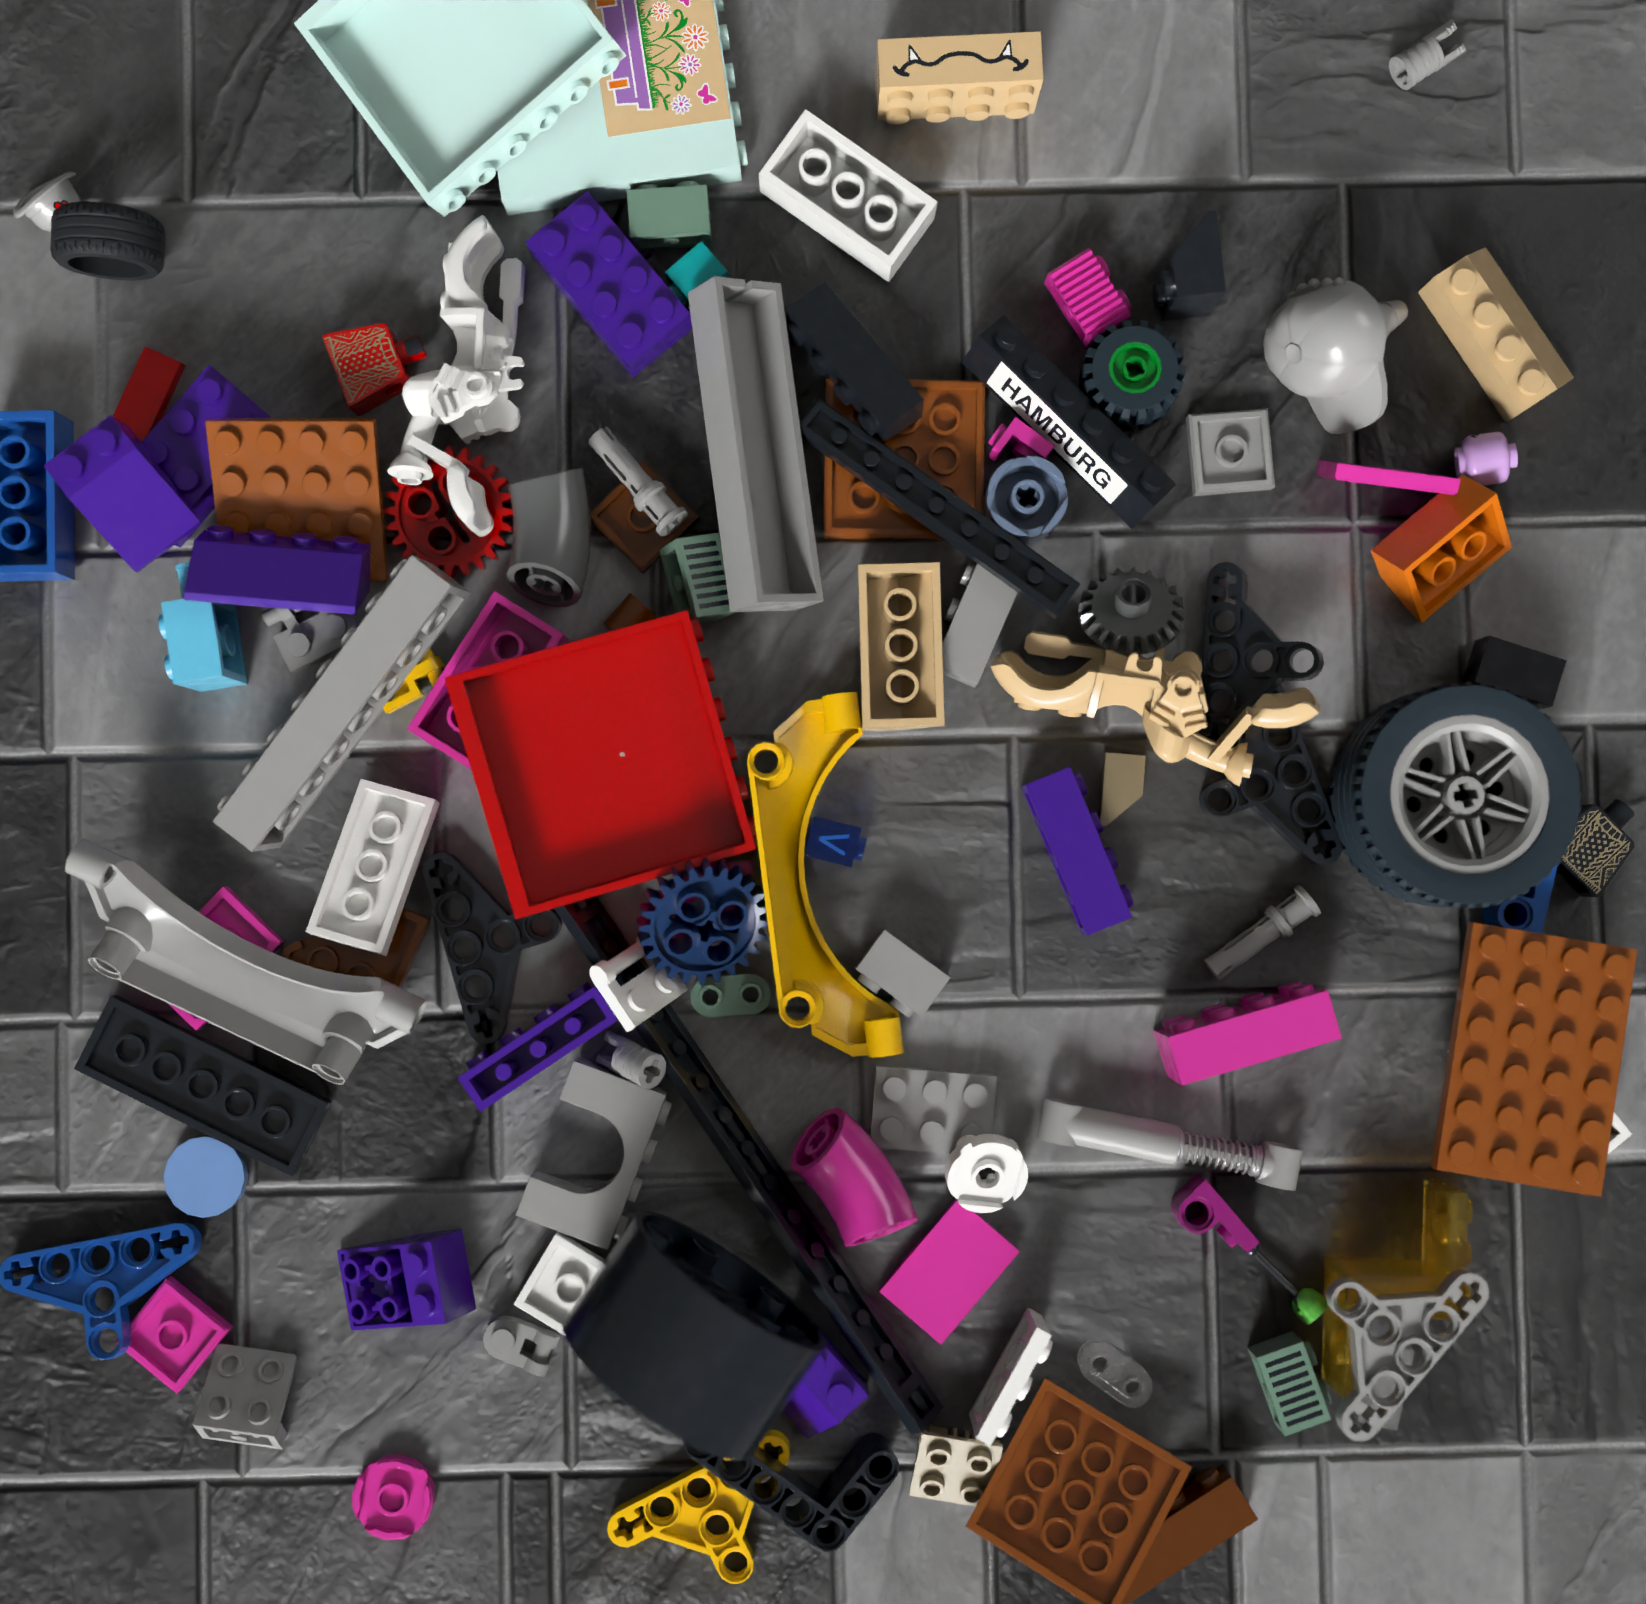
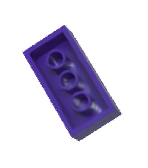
M588 191L525 242L532 258L633 378L692 330L689 311Z
M210 365L205 368L141 442L202 522L215 509L205 421L208 418H272ZM196 529L177 542L175 546L181 548Z

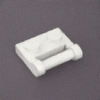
M638 937L635 944L609 961H599L589 971L593 983L626 1032H629L688 991L678 973L670 979L667 976L665 967L658 971L655 969L653 960L646 958L643 950L644 946H641ZM641 958H644L650 968L620 987L616 981V975Z

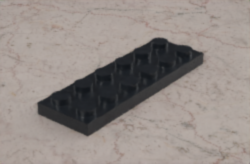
M118 995L110 996L74 1068L291 1177L297 1174L332 1103L331 1100Z

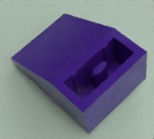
M462 1229L426 1232L337 1250L351 1330L447 1324L476 1310Z

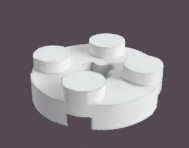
M996 1134L965 1135L957 1141L956 1149L948 1157L945 1166V1179L951 1195L958 1200V1203L963 1208L978 1213H990L1002 1209V1203L1008 1201L1012 1196L1015 1201L1022 1194L1028 1180V1168L1018 1144L1014 1140ZM988 1167L996 1171L995 1174H988L986 1179H980L978 1173L980 1170Z

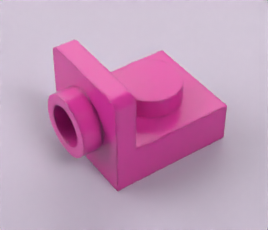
M1015 417L1009 427L1002 423L988 443L993 448L988 458L995 462L1009 444L1014 448L1012 452L1017 458L1038 456L1047 459L1055 445Z

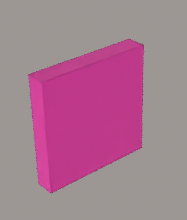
M169 1276L130 1322L131 1344L126 1353L177 1394L185 1387L233 1326L174 1277Z

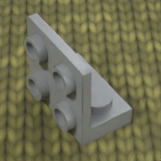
M218 1344L192 1424L200 1436L204 1439L283 1450L287 1432L281 1424V1418L298 1361L296 1355Z

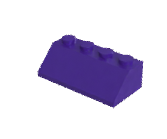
M210 526L194 540L184 589V600L356 614L370 592V544L359 543L357 538L348 536L335 537L333 541L317 540V536L311 533H295L291 537L275 536L274 531L267 529L251 530L248 534L233 532V528L229 526Z

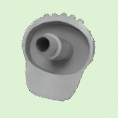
M1341 277L1334 279V281L1331 278H1324L1321 282L1313 278L1309 280L1308 285L1305 283L1299 284L1296 288L1297 292L1292 291L1288 294L1285 303L1277 308L1266 324L1263 347L1269 369L1289 390L1308 399L1321 425L1329 433H1347L1373 424L1384 414L1388 403L1387 380L1383 363L1386 338L1408 317L1407 305L1401 300L1377 303L1364 287L1353 281H1345Z

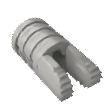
M1454 20L1447 21L1428 35L1419 39L1417 43H1414L1408 49L1390 59V74L1400 88L1409 90L1416 83H1419L1425 77L1438 71L1466 52L1463 43L1452 45L1444 52L1438 43L1457 29Z
M611 1030L606 1032L604 1040L617 1048L613 1056L598 1054L595 1063L636 1083L644 1089H651L657 1086L666 1071L664 1057Z

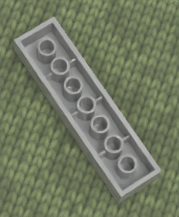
M413 555L408 560L403 559L397 564L390 575V579L393 581L384 593H377L366 606L367 616L359 626L355 625L346 632L340 643L343 648L334 660L332 658L328 659L319 668L316 674L318 681L310 692L305 691L293 703L291 711L294 713L285 725L281 724L272 731L266 742L269 747L260 758H254L245 767L242 773L245 779L236 791H229L219 802L217 809L220 812L213 822L251 852L276 849L283 845L383 712L385 704L392 700L404 684L406 677L419 664L471 593L434 564Z

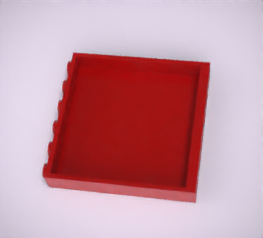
M688 610L444 677L515 919L656 879L658 876L669 875L673 866L679 871L686 870V862L688 860L693 863L694 867L702 864L704 858H708L710 863L756 849L754 840L757 839L754 815L746 816L742 802L749 799L743 776L735 777L731 761L738 760L736 749L731 736L724 738L720 722L726 720L724 707L720 697H712L709 682L715 681L709 657L701 659L697 643L704 641L698 618L690 619ZM624 752L625 756H620L619 753Z

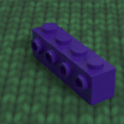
M586 982L567 995L571 1000L569 1004L560 1010H557L553 1004L533 1018L537 1023L536 1026L525 1033L520 1027L499 1040L503 1048L491 1056L487 1050H484L465 1063L469 1070L459 1076L458 1079L480 1112L618 1021V1018L596 986L592 988Z

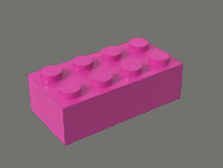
M494 591L412 719L407 730L471 769L444 677L567 644L570 640L560 631Z
M1295 981L1278 986L1279 993L1264 996L1263 992H1257L1240 997V1005L1225 1007L1224 1003L1202 1008L1200 1010L1202 1016L1186 1019L1185 1015H1178L1162 1020L1163 1027L1154 1029L1153 1033L1166 1076L1181 1085H1186L1342 1039L1328 990L1313 987L1312 983L1302 984V981Z

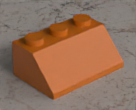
M1463 474L1458 477L1460 479L1458 493H1455V495L1439 493L1370 550L1382 580L1415 619L1421 623L1512 548L1497 493Z

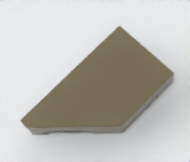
M1104 753L1099 819L1102 827L1110 824L1143 796L1146 756Z

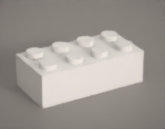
M806 109L759 172V186L762 194L887 282L892 279L935 219L937 201Z

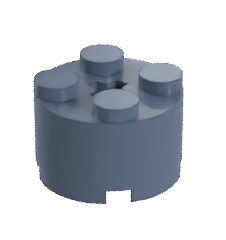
M1038 456L1013 458L1004 462L994 472L985 491L983 515L1027 546L1041 541L1055 529L1067 509L1068 495L1063 474L1053 463ZM1027 494L1032 499L1030 505L1028 504L1023 507L1018 502L1020 498Z

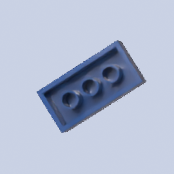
M55 410L0 411V582L75 580L74 504L43 466L74 443V422Z

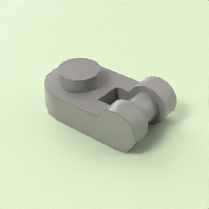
M503 1315L490 1322L484 1332L483 1343L486 1351L494 1358L521 1367L530 1374L544 1377L547 1376L551 1364L548 1360L552 1349L557 1348L560 1335L553 1330L520 1318ZM526 1339L536 1344L533 1353L522 1350Z

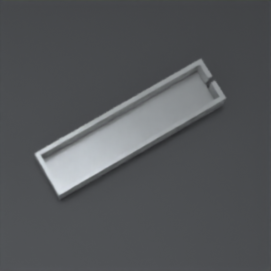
M714 276L689 291L688 299L730 612L795 611L823 602L824 599L781 283L751 280L745 284V279Z

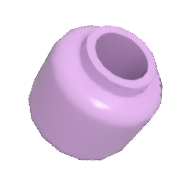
M1501 432L1465 437L1462 440L1461 446L1454 450L1457 478L1463 474L1483 486L1505 482L1509 477L1510 468L1517 467L1518 465L1516 444H1508L1506 437Z

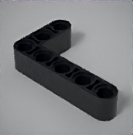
M870 1433L863 1436L819 1490L760 1446L747 1460L725 1461L723 1460L724 1458L711 1455L683 1442L686 1453L692 1459L823 1552L837 1550L844 1544L899 1473V1462L888 1440L878 1433ZM884 1455L883 1459L878 1463L870 1464L874 1457ZM771 1475L770 1479L766 1482L755 1483L759 1477ZM858 1488L854 1494L844 1496L845 1492L849 1489ZM794 1498H802L799 1503L793 1506H787V1503ZM832 1521L828 1526L818 1528L822 1522Z

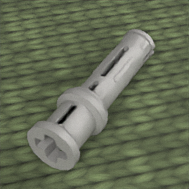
M608 427L599 429L591 436L588 442L589 446L594 449L618 479L628 488L634 496L635 507L639 511H645L657 525L656 532L660 536H666L675 531L686 520L688 512L683 507H677L665 493L666 486L657 480L653 481Z
M1297 885L1293 888L1294 893L1277 906H1268L1264 912L1265 916L1257 923L1228 942L1220 950L1204 959L1209 970L1219 981L1280 936L1282 938H1289L1293 935V929L1310 916L1318 917L1321 914L1315 901L1302 886Z

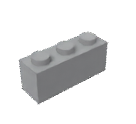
M969 561L960 581V584L967 586L961 601L953 598L944 620L951 624L945 637L942 636L943 674L975 688L979 683L1018 592L980 565Z

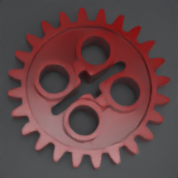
M447 445L445 453L462 462L470 470L468 477L484 487L487 508L494 521L492 531L484 537L476 535L454 511L456 520L470 538L468 544L463 542L456 523L443 517L448 513V510L431 485L433 481H437L444 499L447 503L451 504L447 487L448 469L431 460H428L427 464L432 469L433 477L429 480H423L419 485L402 484L397 481L396 477H392L391 480L399 487L398 492H386L385 496L394 500L395 506L384 509V513L395 517V521L389 523L386 529L399 532V535L392 541L394 546L407 545L402 554L404 559L408 560L411 555L418 556V558L434 564L441 570L444 566L446 574L451 578H455L457 567H460L465 576H471V564L474 563L479 569L485 570V556L495 560L499 559L494 547L496 545L502 547L509 546L508 542L501 536L503 532H513V527L506 523V518L513 517L512 509L506 508V503L511 502L510 493H502L501 491L507 486L509 481L504 477L494 480L499 468L492 464L483 469L486 457L479 454L471 462V451L469 449L463 448L459 456L456 457L455 449ZM427 494L432 501L431 508L426 514L419 515L416 512L415 503L420 496ZM448 529L452 535V542L447 549L439 550L435 544L436 535L441 530Z

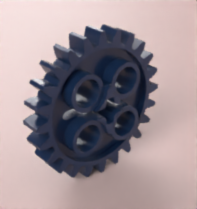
M704 858L701 868L695 869L693 863L688 860L686 862V872L680 873L673 866L671 867L672 879L668 881L661 876L657 877L660 887L659 891L647 888L646 894L650 902L639 903L642 916L636 918L640 931L637 933L641 946H644L643 950L646 958L653 960L657 971L665 967L667 976L670 979L680 972L682 981L687 984L692 975H697L700 985H703L708 974H712L715 981L720 982L721 971L726 969L732 976L736 975L734 964L738 962L744 966H749L746 954L759 955L760 950L755 941L767 940V935L764 931V927L768 926L765 898H763L764 893L760 885H755L756 883L750 873L743 876L741 868L737 864L728 871L725 861L721 859L715 868H711L708 858ZM689 897H698L692 903H683ZM736 905L730 911H722L726 906ZM677 933H685L680 938L671 939ZM723 940L717 946H710L715 941Z

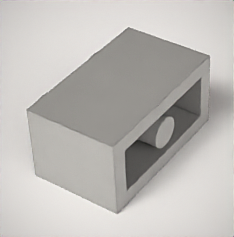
M885 929L881 930L855 966V969L861 973L857 979L859 982L876 994L880 988L884 989L894 997L890 1004L909 1018L913 1012L922 1017L950 979L948 975Z

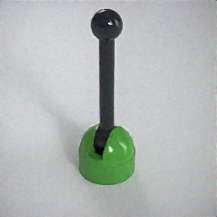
M1256 1245L1248 1253L1244 1251L1247 1256H1254L1293 1294V1310L1306 1325L1314 1322L1326 1310L1328 1306L1327 1300L1321 1293L1313 1288L1299 1290L1259 1251V1245Z

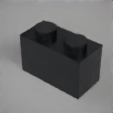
M1486 636L1475 640L1462 683L1472 682V684L1480 682L1487 686H1499L1502 690L1514 692V695L1517 697L1523 696L1527 698L1529 703L1537 705L1539 709L1553 706L1567 660L1493 636Z

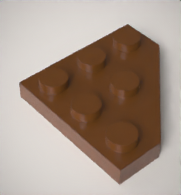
M403 907L387 956L315 935L285 946L280 956L333 973L379 977L402 988L431 919Z

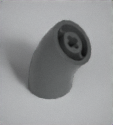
M583 468L508 485L513 512V546L506 573L509 584L515 591L527 599L542 605L569 607L578 603L587 577L591 545L590 506Z

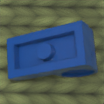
M1557 866L1551 869L1552 873L1548 878L1544 877L1541 880V884L1536 887H1530L1529 892L1526 894L1518 895L1516 899L1506 900L1498 905L1484 907L1483 917L1485 923L1492 926L1542 934ZM1508 904H1511L1515 910V918L1510 924L1503 917L1504 909Z

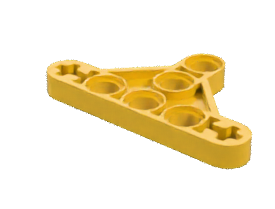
M770 1429L759 1446L765 1450V1443L770 1442L773 1447L780 1445L781 1448L779 1449V1458L777 1460L786 1466L790 1456L789 1440L782 1432ZM700 1464L619 1505L613 1510L609 1518L608 1536L619 1547L634 1546L653 1536L710 1555L719 1575L728 1583H742L753 1572L754 1554L744 1532L754 1503ZM763 1475L759 1477L755 1483H761V1480L767 1478L770 1475ZM695 1478H703L710 1484L711 1491L706 1497L695 1498L688 1491L689 1482ZM661 1496L671 1499L674 1504L673 1513L665 1517L656 1515L651 1506L653 1500ZM643 1506L645 1518L634 1524L632 1533L629 1534L626 1529L618 1530L621 1517H624L627 1522L633 1521L640 1517L641 1509L639 1507ZM713 1515H722L727 1519L729 1528L723 1534H712L706 1527L707 1519ZM729 1553H742L747 1559L746 1567L737 1572L729 1570L724 1563V1559Z

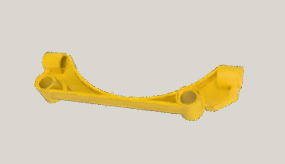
M858 692L825 695L822 699L806 701L773 732L775 743L763 742L757 744L751 749L747 761L778 1008L781 1019L787 1025L801 1028L811 1024L812 1036L852 1057L868 1055L870 1058L893 1056L904 1053L899 1010L863 987L837 960L825 942L816 923L805 882V839L816 798L827 776L838 760L863 735ZM764 751L773 752L778 757L776 769L770 773L758 771L755 767L757 755ZM796 996L805 998L810 1006L808 1014L800 1019L791 1017L786 1010L787 1001Z

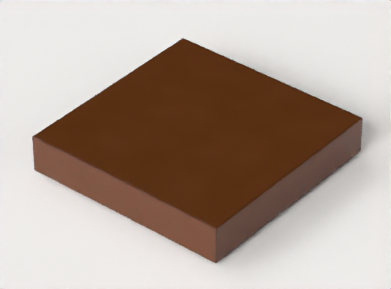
M642 460L639 465L653 481L662 482L666 486L665 493L677 507H683L688 512L686 520L672 533L660 536L656 532L657 525L645 511H639L635 507L634 496L622 482L590 511L591 522L644 574L661 557L659 550L675 539L681 538L699 520V516Z

